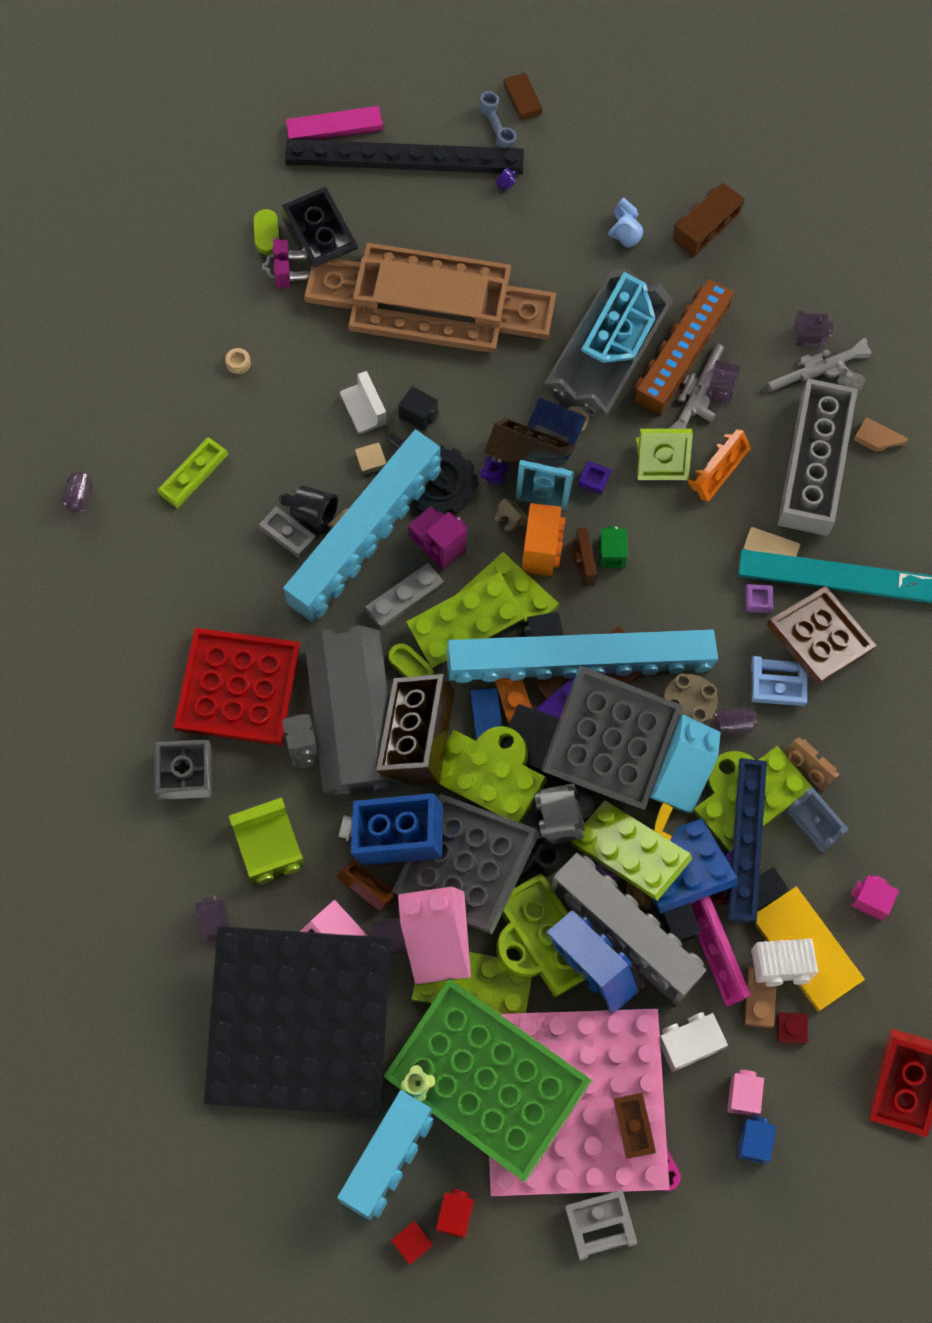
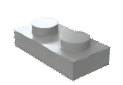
M277 506L259 524L262 531L299 559L316 541V536Z

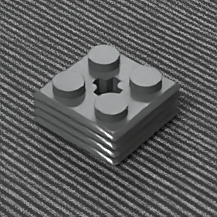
M209 740L156 742L154 744V794L158 800L212 796V747ZM183 765H186L188 770L185 774H180L179 770L182 769Z

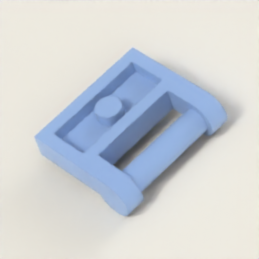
M761 656L752 657V702L806 706L807 673L798 662L762 659ZM762 670L796 672L797 677L762 674Z

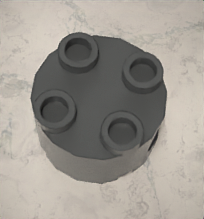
M574 783L542 789L540 793H535L537 809L541 811L544 820L539 821L542 837H545L546 842L555 844L585 838L583 814L580 800H575L574 794L578 792Z

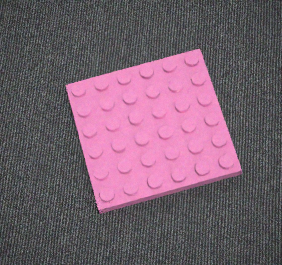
M658 1009L617 1010L613 1014L609 1010L501 1014L593 1081L527 1182H523L489 1156L491 1196L597 1193L623 1190V1192L670 1190ZM643 1093L656 1153L626 1159L613 1099Z

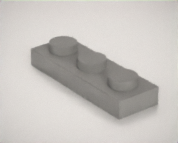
M427 563L365 606V611L382 630L442 588L444 581L431 565Z

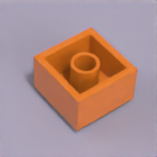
M530 503L522 570L524 572L552 576L554 567L559 568L566 517H561L562 507Z

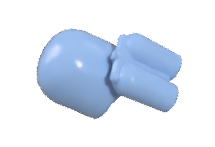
M623 197L612 211L618 222L610 229L608 235L617 239L622 246L631 248L642 239L643 227L636 221L638 216L637 209Z

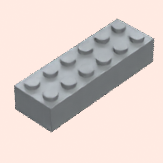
M807 378L801 394L777 526L829 536L836 518L857 388Z
M576 853L553 877L551 888L557 897L580 918L582 916L587 917L598 935L604 934L612 943V948L615 951L624 953L632 966L677 1006L706 972V969L703 967V961L694 953L688 954L681 947L682 943L672 933L667 935L659 927L660 923L654 916L649 913L645 915L638 908L639 904L633 897L628 894L624 896L617 889V884L608 875L602 876L595 869L596 865L587 856L581 857Z

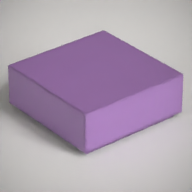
M746 584V612L772 613L773 585Z

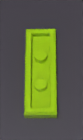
M207 437L158 488V495L178 509L228 456L227 450Z

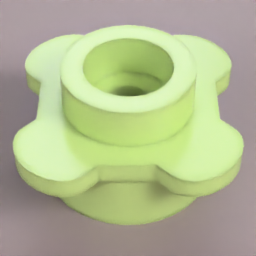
M415 1065L411 1067L410 1073L401 1082V1089L414 1095V1098L421 1102L426 1099V1093L429 1088L435 1085V1078L433 1075L424 1073L422 1067ZM416 1081H420V1086H416Z

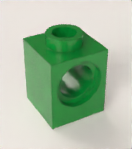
M617 526L601 528L599 535V568H625L628 559L627 529H620Z

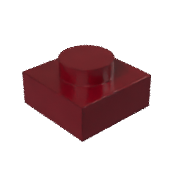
M779 1012L777 1014V1043L806 1045L808 1043V1014Z

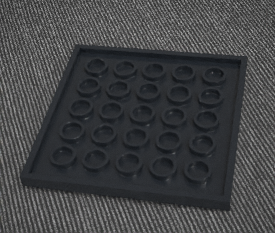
M217 926L204 1104L380 1116L392 937Z

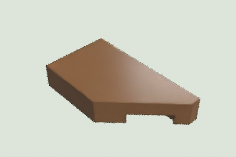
M868 417L865 418L854 437V441L875 452L886 450V448L893 446H905L908 438Z

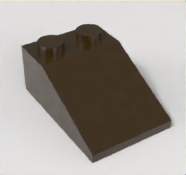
M504 418L494 423L484 453L491 455L490 459L495 462L505 463V461L514 462L565 457L574 451L576 445Z

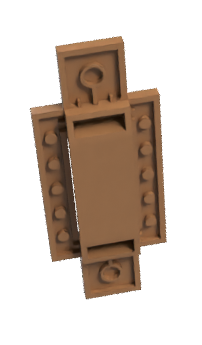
M367 243L361 263L333 259L315 268L311 266L304 298L306 303L351 309L348 325L349 331L495 354L499 333L548 340L556 293L508 286L511 273L510 264ZM378 303L475 318V323L379 309Z

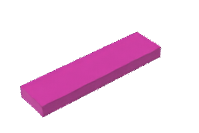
M379 106L286 119L289 139L319 140L383 130Z
M710 896L691 902L690 905L701 929L698 939L726 1007L733 1006L751 996Z

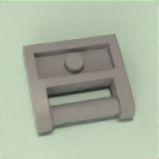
M623 1190L564 1206L579 1261L588 1259V1255L627 1245L631 1247L637 1245ZM622 1224V1233L587 1243L584 1242L582 1234Z

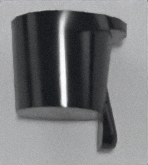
M302 485L296 491L294 497L289 493L281 494L279 502L283 506L290 507V515L317 531L324 532L328 529V524L335 517L338 507V495Z

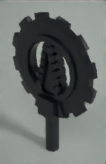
M391 433L386 439L396 450L404 443L394 433ZM439 445L440 465H445L455 472L458 479L457 487L455 488L454 484H452L451 480L441 469L437 478L434 481L429 480L427 484L433 488L435 487L438 491L440 490L441 493H445L446 496H433L424 491L422 496L418 500L414 499L413 502L417 505L416 509L422 513L431 506L437 512L441 511L444 515H446L445 512L453 511L455 514L464 509L462 505L466 501H472L475 495L472 489L473 486H477L478 478L477 475H473V463L470 459L465 460L461 456V451L452 448V450L443 449L444 445Z

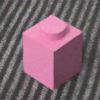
M739 1070V1074L735 1073L731 1076L727 1112L751 1117L761 1114L764 1078L756 1077L757 1073L749 1070Z

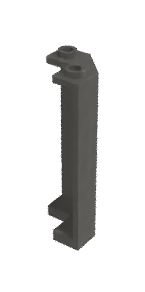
M629 269L610 272L544 383L553 398L570 407L580 406L589 416L608 414L673 302L671 296L660 283L647 285V293L651 300L655 320L634 360L603 363L582 352L583 345L623 272L635 277Z
M364 626L349 627L350 632L333 634V629L322 630L304 640L323 793L334 794L336 798L349 797L351 792L360 788L373 789L375 793H383L389 791L391 786L401 783L398 780L378 774L376 771L389 705V696L380 631Z

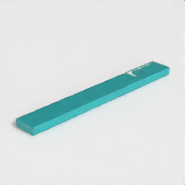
M744 549L740 551L738 577L817 588L826 586L831 590L932 603V575Z

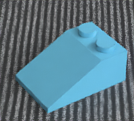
M520 460L516 500L526 503L562 507V511H566L574 472L564 468L542 465L538 462Z
M683 714L679 715L650 798L670 805L686 814H692L718 759L721 732Z

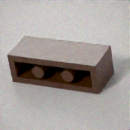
M724 182L716 189H710L701 203H695L685 218L680 217L674 225L673 241L695 257L741 214L745 198Z

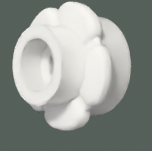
M344 815L338 837L346 838V842L352 837V817Z

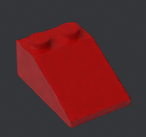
M890 1028L882 1056L869 1120L928 1137L932 1123V1040Z

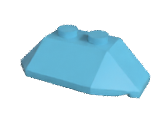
M623 272L583 345L582 352L603 363L634 360L655 320L645 282Z

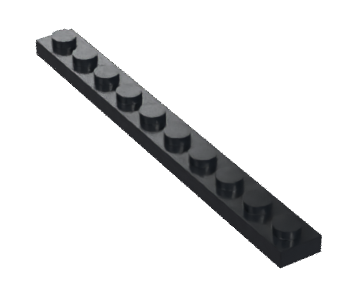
M286 139L285 151L286 165L502 173L506 168H509L512 172L516 171V174H523L524 149Z

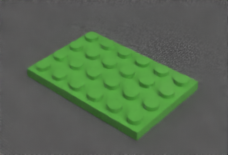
M451 979L447 980L383 1076L402 1090L401 1082L410 1073L411 1067L415 1065L422 1067V1071L427 1075H433L435 1085L429 1088L426 1093V1099L421 1102L432 1108V1114L523 1182H527L593 1081ZM416 1081V1086H420V1081ZM405 1092V1093H407L408 1095H410V1096H412V1097L414 1098V1095H412V1094H410V1093H408V1092Z

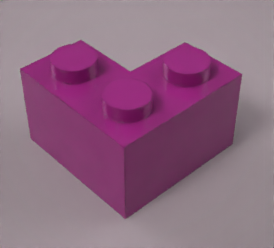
M430 506L408 525V537L444 571L466 552L467 526L459 517L455 518L450 512L444 515L441 511L437 512Z

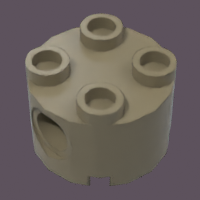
M679 674L669 683L663 696L667 700L682 705L679 715L683 714L707 726L712 721L713 715L717 710L718 697L716 687L698 675Z

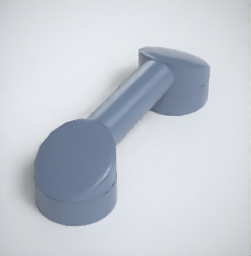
M491 91L482 93L479 109L484 116L488 117L497 136L496 145L503 148L512 147L516 141V133L510 128H503L496 114L499 103L498 95Z

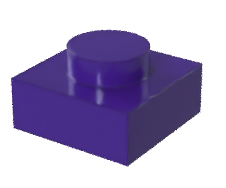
M588 461L578 481V486L602 495L612 470Z

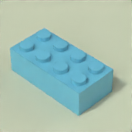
M400 1090L337 1198L340 1203L369 1221L372 1220L373 1216L380 1217L387 1205V1199L384 1198L389 1189L395 1191L403 1177V1172L400 1171L405 1162L408 1164L412 1162L418 1151L417 1140L420 1136L425 1138L434 1123V1119L431 1117L432 1108Z

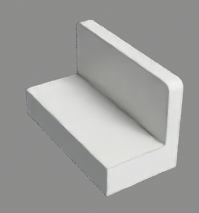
M367 371L357 374L358 385L340 391V396L358 434L387 424L385 408Z

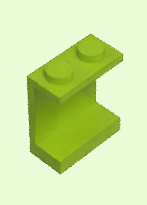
M282 797L229 816L252 884L258 883V885L269 883L274 879V876L283 873L284 875H291L300 871V867L305 866Z

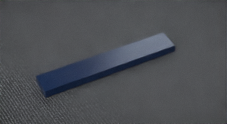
M739 758L731 856V868L738 878V885L729 888L727 921L752 924L757 922L767 761Z

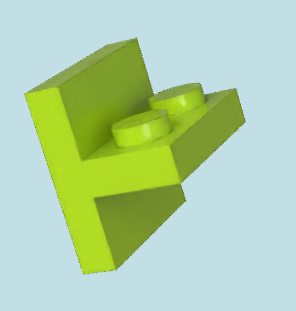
M640 429V437H636L635 442L638 455L637 479L689 480L693 438L692 429Z

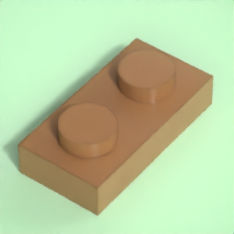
M749 966L747 968L746 985L751 996L745 999L744 1025L772 1029L775 1021L776 986L768 987L765 982L757 983L754 967Z

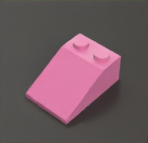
M454 887L398 894L400 924L415 984L471 978L464 891Z

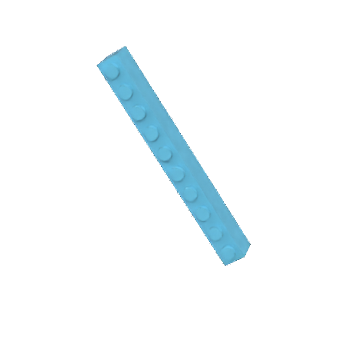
M714 630L448 640L446 649L449 681L456 680L458 683H467L476 679L493 682L499 678H510L513 681L523 680L526 677H536L541 680L549 679L552 676L575 678L579 666L603 675L616 673L618 676H627L637 671H642L644 675H653L664 671H669L671 674H679L687 670L704 673L713 669L718 661Z

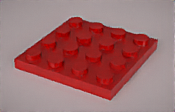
M194 628L174 730L282 746L285 734L282 721L288 718L301 648L300 642Z

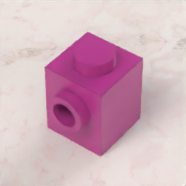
M868 875L862 882L857 881L851 893V896L855 897L852 907L883 921L889 915L899 890L888 885V882L882 877Z

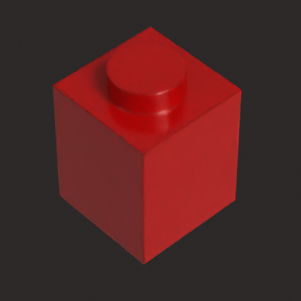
M452 1189L451 1194L444 1193L436 1226L437 1232L465 1239L474 1200L468 1198L469 1193Z

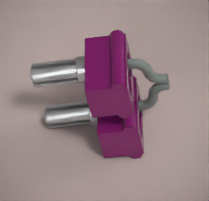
M274 238V254L267 257L266 262L262 264V270L267 271L268 276L275 279V287L281 289V287H290V281L308 280L309 271H289V260L307 259L303 252L288 251V240ZM271 258H274L275 275H272L270 269L266 267L269 265Z

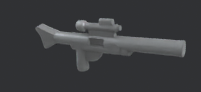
M863 338L852 349L829 357L830 352L827 349L812 357L809 354L803 356L797 365L804 366L805 368L766 383V387L769 392H772L799 380L803 383L807 381V378L813 379L823 374L828 378H836L841 375L847 382H850L855 375L845 366V362L853 358H870L872 352L867 345V339Z
M715 344L698 379L695 378V373H692L690 376L686 375L682 383L685 387L677 400L680 403H684L686 395L689 396V399L678 421L669 429H686L691 415L695 416L697 414L709 422H712L716 414L708 409L710 398L706 393L714 379L712 372L724 350L723 345Z

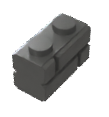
M303 714L285 718L282 723L292 765L298 766V768H307L314 765V762H317L319 758L310 715Z

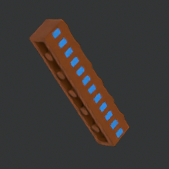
M710 279L707 280L704 287H698L693 297L695 301L692 305L687 304L681 316L683 318L682 321L674 324L670 332L671 338L669 341L664 340L658 350V358L656 360L652 359L646 369L647 375L644 379L640 377L634 387L636 392L635 403L660 416L662 415L730 308L734 291Z

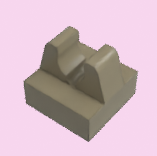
M503 499L498 505L499 510L495 520L501 522L505 517L509 518L508 524L504 527L505 531L511 532L528 522V515L513 500Z

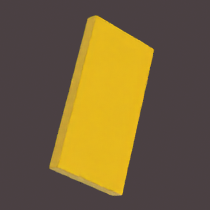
M797 886L757 912V922L754 925L767 942L810 938L813 940L818 973L811 979V982L801 984L799 987L817 1012L865 980Z

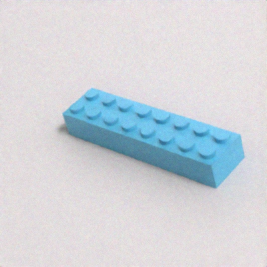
M416 429L412 432L283 587L287 605L310 622H313L317 617L321 618L326 613L329 607L327 604L333 597L337 598L340 596L345 588L344 583L349 577L354 578L361 569L360 564L365 558L369 559L377 550V543L381 538L386 539L394 528L392 525L398 518L401 520L405 517L410 508L409 504L414 499L418 500L425 491L424 486L428 481H434L441 471L439 445Z

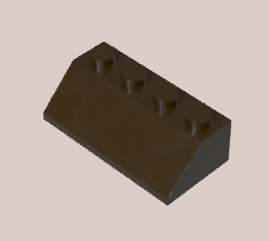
M444 674L393 678L376 768L378 774L412 786L440 784L455 693Z

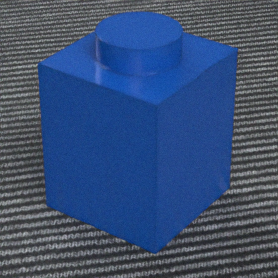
M752 1116L751 1120H745L742 1123L737 1158L765 1165L771 1162L776 1126L769 1124V1119Z

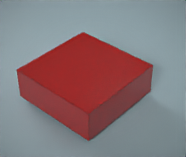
M415 1220L391 1240L409 1265L433 1246Z

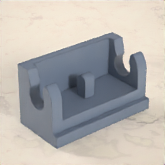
M812 787L800 799H796L785 811L821 854L839 841L849 830Z

